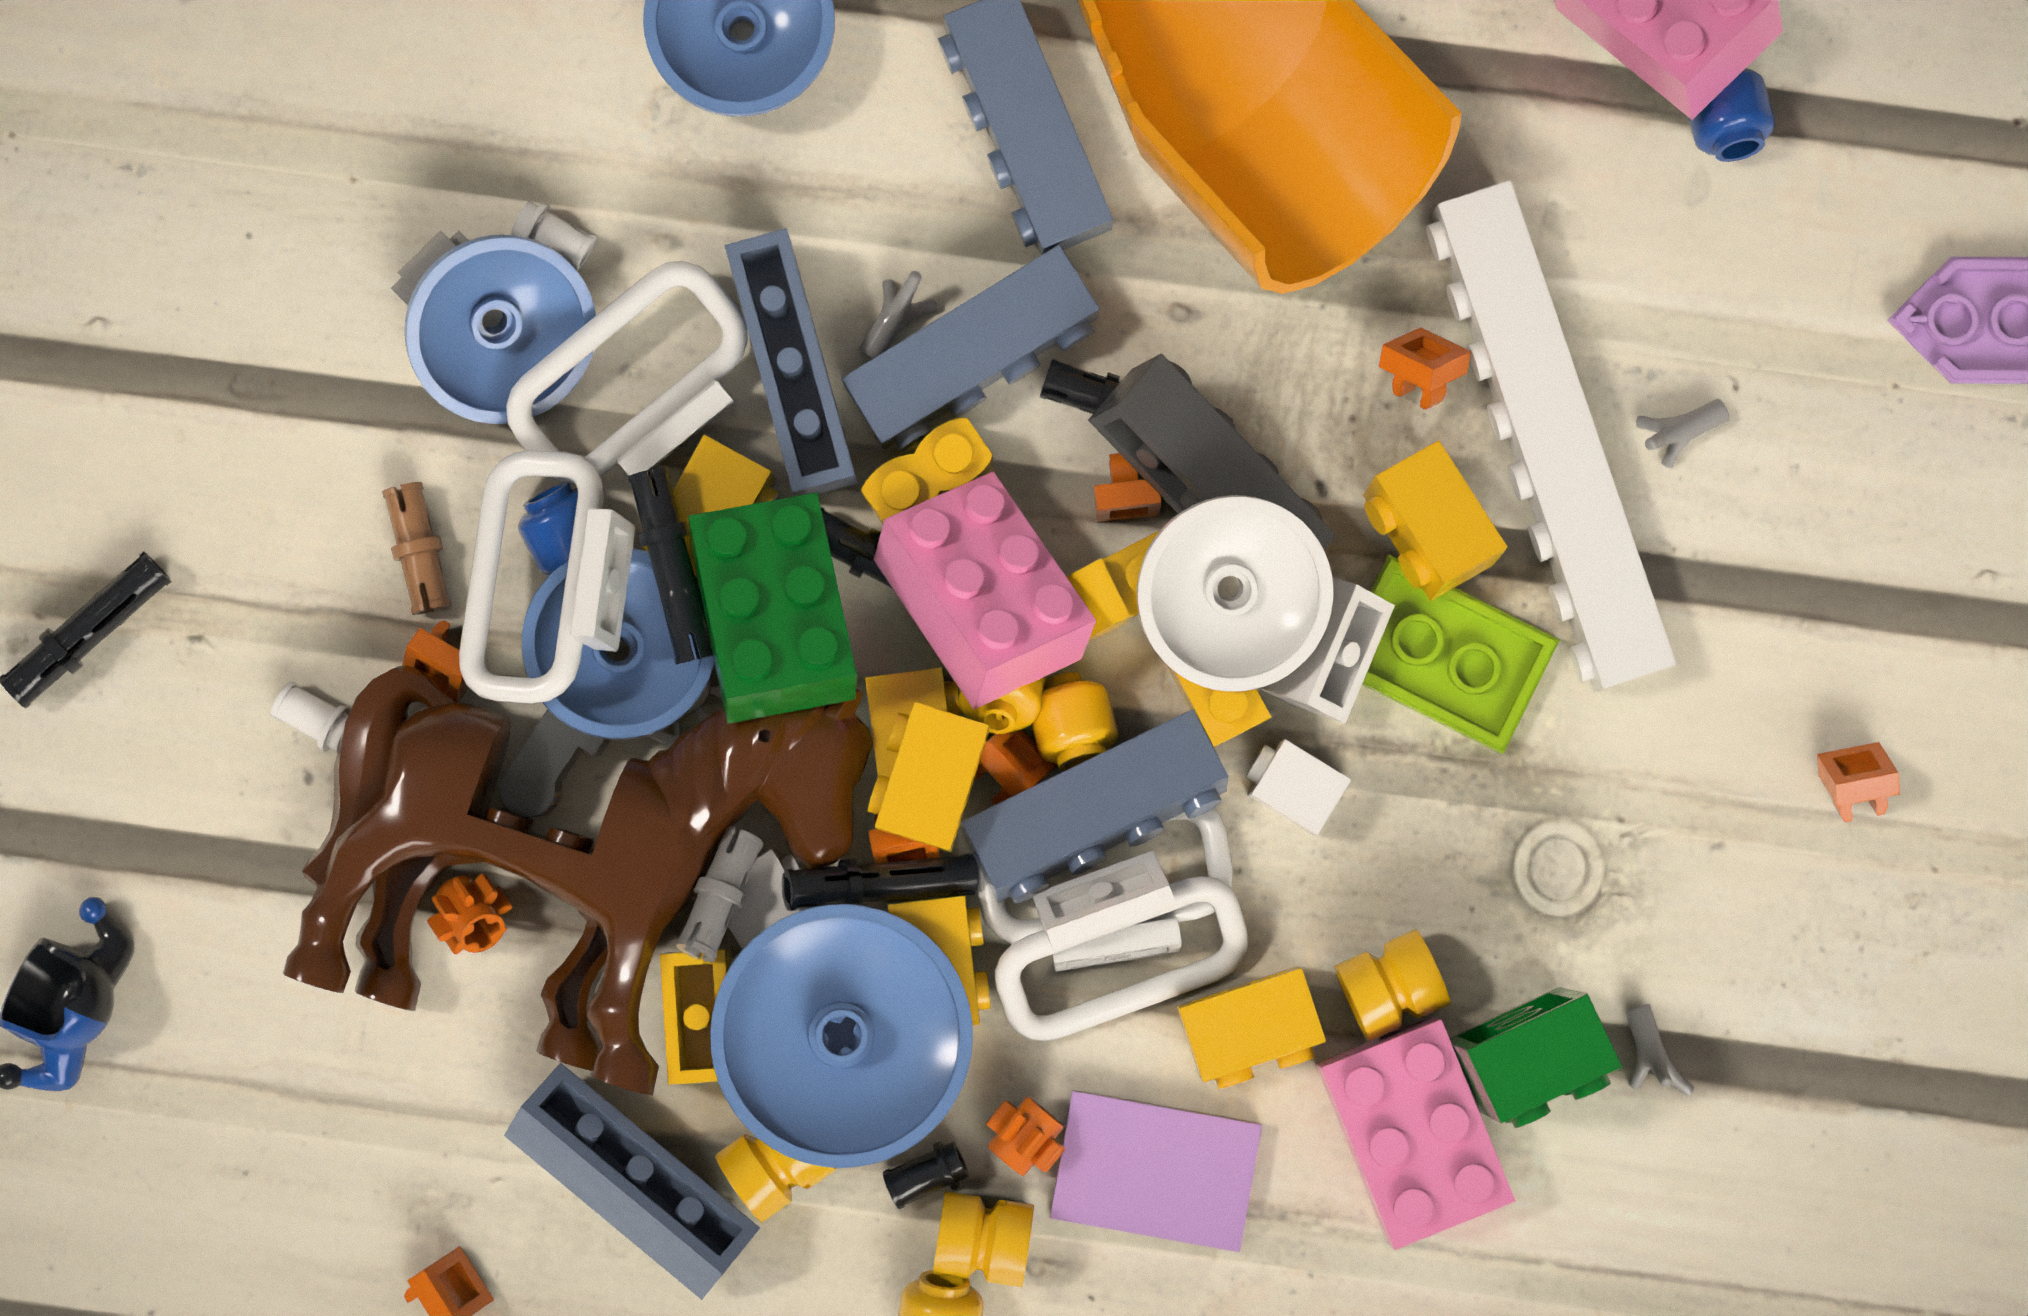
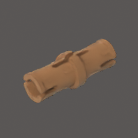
M422 482L401 484L400 490H397L396 487L383 490V498L386 499L397 544L391 547L394 561H401L412 605V615L434 612L433 608L442 610L451 607L452 602L448 597L438 552L443 550L441 538L433 536L422 491L424 489Z

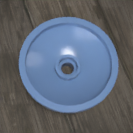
M645 0L643 26L651 59L659 74L674 92L687 102L705 111L730 117H746L779 109L792 102L810 87L822 71L829 57L835 33V13L832 0ZM746 21L754 26L752 36L747 40H736L731 36L733 26L738 22Z
M502 234L479 237L464 242L443 254L428 268L417 283L411 295L405 316L404 336L406 351L418 380L432 398L443 407L463 418L476 422L504 424L508 423L506 404L512 387L522 375L595 317V307L587 285L580 274L568 260L551 247L539 241L517 235ZM493 309L502 311V319L496 326L485 327L482 325V319L488 311ZM593 351L534 400L532 405L533 417L558 404L574 389L584 375Z
M632 549L620 641L625 642L629 647L630 654L622 661H614L607 656L605 650H594L587 645H583L581 661L575 680L563 694L551 701L542 702L560 721L579 732L593 737L610 740L636 739L657 733L669 727L684 716L697 702L708 683L714 666L713 656L696 659L690 635L689 639L695 660L675 665V654L649 552ZM568 561L548 576L535 593L528 607L522 630V657L528 678L541 677L552 667L555 658ZM698 589V593H699V597H700V601H701V605H702V609H703V613H704V608H703L701 593H700V590Z

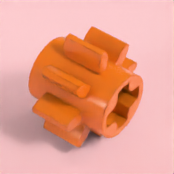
M482 873L476 879L470 876L454 877L445 882L438 889L436 895L431 898L439 913L427 919V923L438 940L445 941L453 954L457 955L463 949L472 953L488 950L501 939L503 933L507 930L500 915L512 909V905L501 889L492 885L486 874Z
M1026 1096L1018 1108L1011 1102L1004 1100L985 1123L996 1132V1135L987 1145L988 1149L1023 1177L1033 1165L1042 1172L1045 1171L1047 1173L1065 1150L1055 1140L1056 1136L1065 1126L1029 1096Z

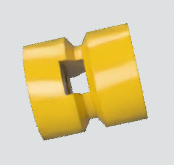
M1417 929L1385 943L1383 956L1380 958L1365 951L1334 965L1336 976L1346 1000L1367 1041L1400 1028L1403 1013L1405 1012L1419 1018L1451 1005L1447 988L1435 960Z
M743 1134L715 1154L717 1163L735 1192L751 1213L762 1223L792 1202L791 1188L798 1185L808 1190L837 1169L803 1163L787 1157L772 1149L760 1139L747 1134Z
M945 1191L933 1274L968 1279L976 1270H982L987 1282L1023 1287L1034 1205L998 1200L992 1209H987L980 1196Z

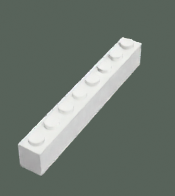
M1511 180L1437 204L1431 214L1433 223L1426 225L1428 241L1437 261L1446 259L1454 282L1446 286L1450 306L1457 321L1466 319L1474 340V343L1467 345V350L1471 351L1470 364L1478 381L1484 379L1488 381L1495 402L1487 405L1490 423L1498 441L1508 440L1515 463L1508 465L1509 478L1519 501L1528 499L1536 522L1528 526L1530 540L1539 561L1549 560L1556 584L1549 586V594L1560 622L1569 620L1577 644L1570 646L1569 651L1579 680L1581 682L1590 680L1593 692L1677 665Z

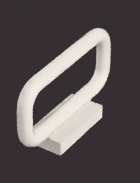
M678 261L667 262L651 270L522 375L512 387L506 404L508 425L515 438L526 451L560 452L535 422L532 416L534 400L667 290L673 287H685L697 296L719 323L723 335L721 344L712 354L584 457L595 466L600 477L618 463L628 475L646 470L648 474L734 403L733 399L718 381L740 361L748 342L747 325L738 306L716 279L701 266ZM552 477L554 480L561 481L564 483L569 482V484L571 485L575 484V482H573L569 478Z
M529 450L516 452L499 461L488 475L481 502L459 650L460 672L466 685L479 697L500 702L530 704L551 701L563 694L575 680L581 661L583 645H587L594 650L618 651L636 526L615 511L602 509L604 500L603 482L595 466L583 456L555 451ZM522 477H565L575 482L578 488V498L555 658L552 667L546 674L536 678L494 675L487 670L485 665V652L509 492L513 484Z
M1213 808L1195 818L1188 819L1184 812L1167 820H1188L1199 828L1202 835L1208 877L1217 878L1232 888L1233 866L1227 831L1221 815ZM977 863L980 909L986 925L995 935L1013 944L1028 935L1044 930L1040 918L1019 920L1008 912L1005 900L997 903ZM1207 902L1192 903L1054 953L1052 956L1055 972L1181 952L1182 941L1178 922L1195 920L1212 914L1215 910Z
M1153 850L1033 893L1032 897L1044 930L1028 935L1011 944L1001 955L995 969L996 989L1006 1018L1016 1032L1028 1039L1049 1041L1063 1038L1217 982L1230 975L1240 965L1248 949V932L1239 900L1232 888L1217 878L1198 876L1169 884ZM1207 902L1213 906L1223 936V944L1214 955L1054 1014L1037 1015L1030 1009L1020 980L1022 970L1029 963L1192 903Z

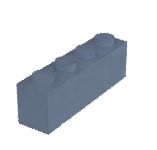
M979 0L944 15V27L947 35L937 38L941 52L951 74L962 70L971 93L962 96L965 108L976 132L987 128L996 150L986 154L1000 189L1011 186L1020 205V209L1011 212L1024 246L1028 247L1036 243L1040 255H1043L1059 244L1065 250L1111 231L1113 226L1112 214L1021 1Z
M787 228L724 245L794 496L816 492L821 494L857 484L858 480Z
M1059 244L841 379L845 389L883 450L896 443L899 450L904 451L923 440L932 431L928 424L929 422L949 410L954 418H957L985 401L987 397L982 390L1002 377L1010 385L1032 373L1041 365L1037 356L1054 345L1058 344L1062 351H1066L1087 339L1095 332L1090 323L1099 318L1100 309Z
M1192 709L961 821L963 834L997 903L1012 897L1014 903H1020L1033 898V893L1047 889L1049 885L1046 880L1067 869H1070L1072 875H1077L1096 867L1107 858L1104 851L1126 840L1130 847H1134L1155 838L1164 831L1162 823L1185 812L1187 818L1191 819L1212 810L1222 802L1219 795L1227 792L1228 774L1195 711Z
M562 1063L552 1071L520 1107L504 1134L508 1140L701 1300L760 1229L758 1225Z

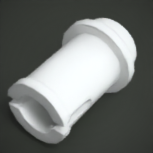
M528 201L518 215L511 234L527 237L551 247L568 260L577 272L580 271L589 258L596 244L597 237L583 232L548 212L549 204L542 202L538 206Z
M292 681L287 683L278 694L272 706L271 716L317 740V748L321 751L326 752L332 749L338 752L350 708L345 705H340L336 708L301 689L296 683Z

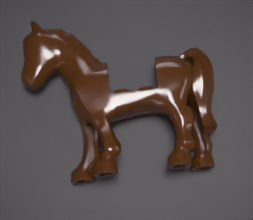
M408 665L397 666L372 679L364 690L356 696L345 722L334 763V805L330 831L321 847L308 859L302 870L304 877L315 885L317 889L311 902L302 911L298 944L287 956L283 974L291 979L317 988L344 993L351 970L345 955L343 940L357 903L372 884L374 902L370 916L356 935L355 946L362 954L365 962L360 970L354 991L363 997L389 1006L415 1011L421 982L412 965L411 934L418 907L429 888L446 870L454 865L485 862L527 879L576 908L587 921L583 935L574 949L545 981L541 997L547 1010L549 1023L541 1034L536 1052L550 1059L589 1070L593 1078L605 1083L653 1096L659 1065L647 1051L639 1034V1008L649 964L664 927L684 910L694 895L693 890L698 878L706 876L726 827H733L750 806L757 801H760L777 818L792 855L810 869L823 868L835 864L848 854L853 841V791L863 775L873 745L870 730L855 715L863 692L856 688V700L727 724L725 711L722 708L713 712L700 724L679 736L668 749L659 750L649 761L637 758L629 759L612 794L592 852L591 848L594 839L561 828L556 829L552 827L549 828L546 837L530 831L533 819L520 817L500 808L489 807L507 750L511 728L509 717L491 709L455 702L443 693L430 677L419 669ZM420 702L428 707L418 710L408 718V709L411 703ZM604 972L598 991L595 994L596 986Z

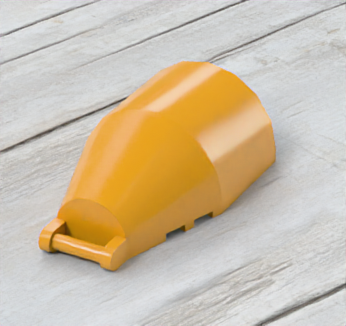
M1077 0L1141 157L1262 289L1280 294L1315 286L1352 265L1388 236L1423 199L1450 158L1460 129L1462 112L1354 0Z

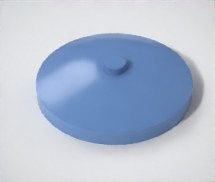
M849 904L824 905L805 909L778 920L753 938L739 953L722 980L715 999L710 1029L711 1054L717 1080L725 1099L740 1121L758 1139L783 1155L803 1163L832 1168L859 1167L878 1163L903 1153L919 1143L944 1119L955 1103L968 1073L973 1044L972 1017L967 995L958 973L938 945L925 933L911 923L879 909Z

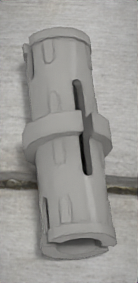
M726 827L706 877L698 878L693 891L697 893V899L681 937L676 942V947L686 955L698 960L702 952V959L704 961H715L718 948L733 912L741 911L745 903L746 896L743 895L742 891L756 857L764 845L760 838L741 829L737 837V829L735 827Z

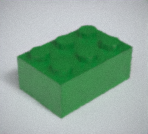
M818 493L689 515L690 544L727 724L856 700L857 673Z
M1561 987L1555 988L1449 1038L1479 1112L1501 1124L1512 1122L1514 1128L1525 1126L1549 1114L1551 1110L1547 1102L1561 1095L1567 1096L1572 1094L1574 1099L1578 1100L1606 1088L1611 1084L1607 1074L1622 1067L1588 993Z

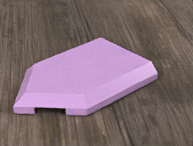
M1950 257L1887 321L1950 384H2028V257Z

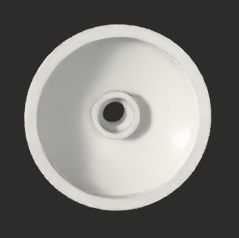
M1228 495L1207 499L1190 506L1172 518L1160 530L1147 549L1137 582V606L1141 625L1151 646L1160 658L1185 679L1200 686L1221 691H1246L1265 687L1281 680L1296 670L1308 659L1322 639L1328 626L1333 605V579L1325 551L1313 532L1303 521L1280 505L1265 499L1245 495ZM1227 576L1237 577L1240 582L1238 592L1232 597H1221L1218 594L1219 582Z

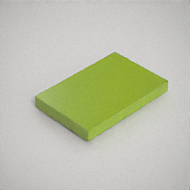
M1388 555L1370 592L1395 606L1362 685L1499 754H1504L1560 640L1457 588H1453L1430 601L1422 588L1416 589L1408 582L1400 568L1398 559Z

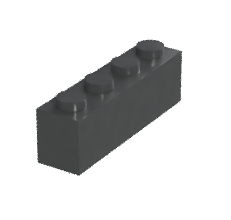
M1162 353L1132 368L1088 419L1097 431L1178 514L1190 506L1207 499L1228 495H1245L1268 500L1293 513L1313 532L1324 551L1337 536L1322 521V515L1319 510L1308 500L1300 498L1279 476L1276 465L1263 454L1256 452L1236 431L1232 419L1222 410L1213 407L1192 385L1191 378L1187 372L1176 363L1169 361Z

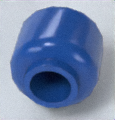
M1745 68L1693 120L1688 117L1697 148L1708 155H1715L1716 159L1722 162L1739 161L1755 155L1765 146L1764 140L1770 136L1775 128L1774 113L1764 79L1760 74L1748 68Z
M569 482L553 486L525 502L523 507L527 513L524 514L518 524V531L536 566L542 573L551 575L558 567L569 560L578 498V488L572 489Z

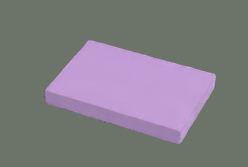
M1072 1090L1062 1144L1065 1150L1060 1155L1050 1218L1240 1252L1262 1125L1255 1122Z

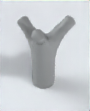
M912 271L898 293H896L893 280L887 279L883 281L884 298L881 313L858 348L872 359L888 350L897 334L908 323L920 315L937 311V303L933 299L911 303L922 279L919 272Z
M1717 398L1693 411L1675 417L1660 419L1640 415L1636 420V426L1658 432L1646 439L1645 447L1648 450H1654L1668 445L1661 463L1667 468H1672L1679 453L1692 439L1728 422L1729 413L1725 404Z
M1650 1004L1626 1010V1016L1637 1049L1636 1065L1628 1085L1634 1089H1639L1648 1071L1652 1070L1661 1086L1668 1087L1672 1085L1684 1095H1690L1694 1087L1682 1077L1668 1056L1660 1038Z

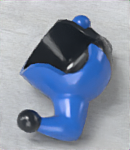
M89 897L81 903L79 909L81 919L86 923L93 924L100 938L95 947L81 952L68 945L47 938H40L31 948L18 969L1 1007L0 1027L40 1047L43 1063L29 1069H21L12 1063L0 1065V1088L9 1090L18 1086L46 1091H63L71 1089L79 1081L87 1044L97 1038L109 1023L114 1007V988L126 971L134 953L132 937L107 914L106 904L101 898Z

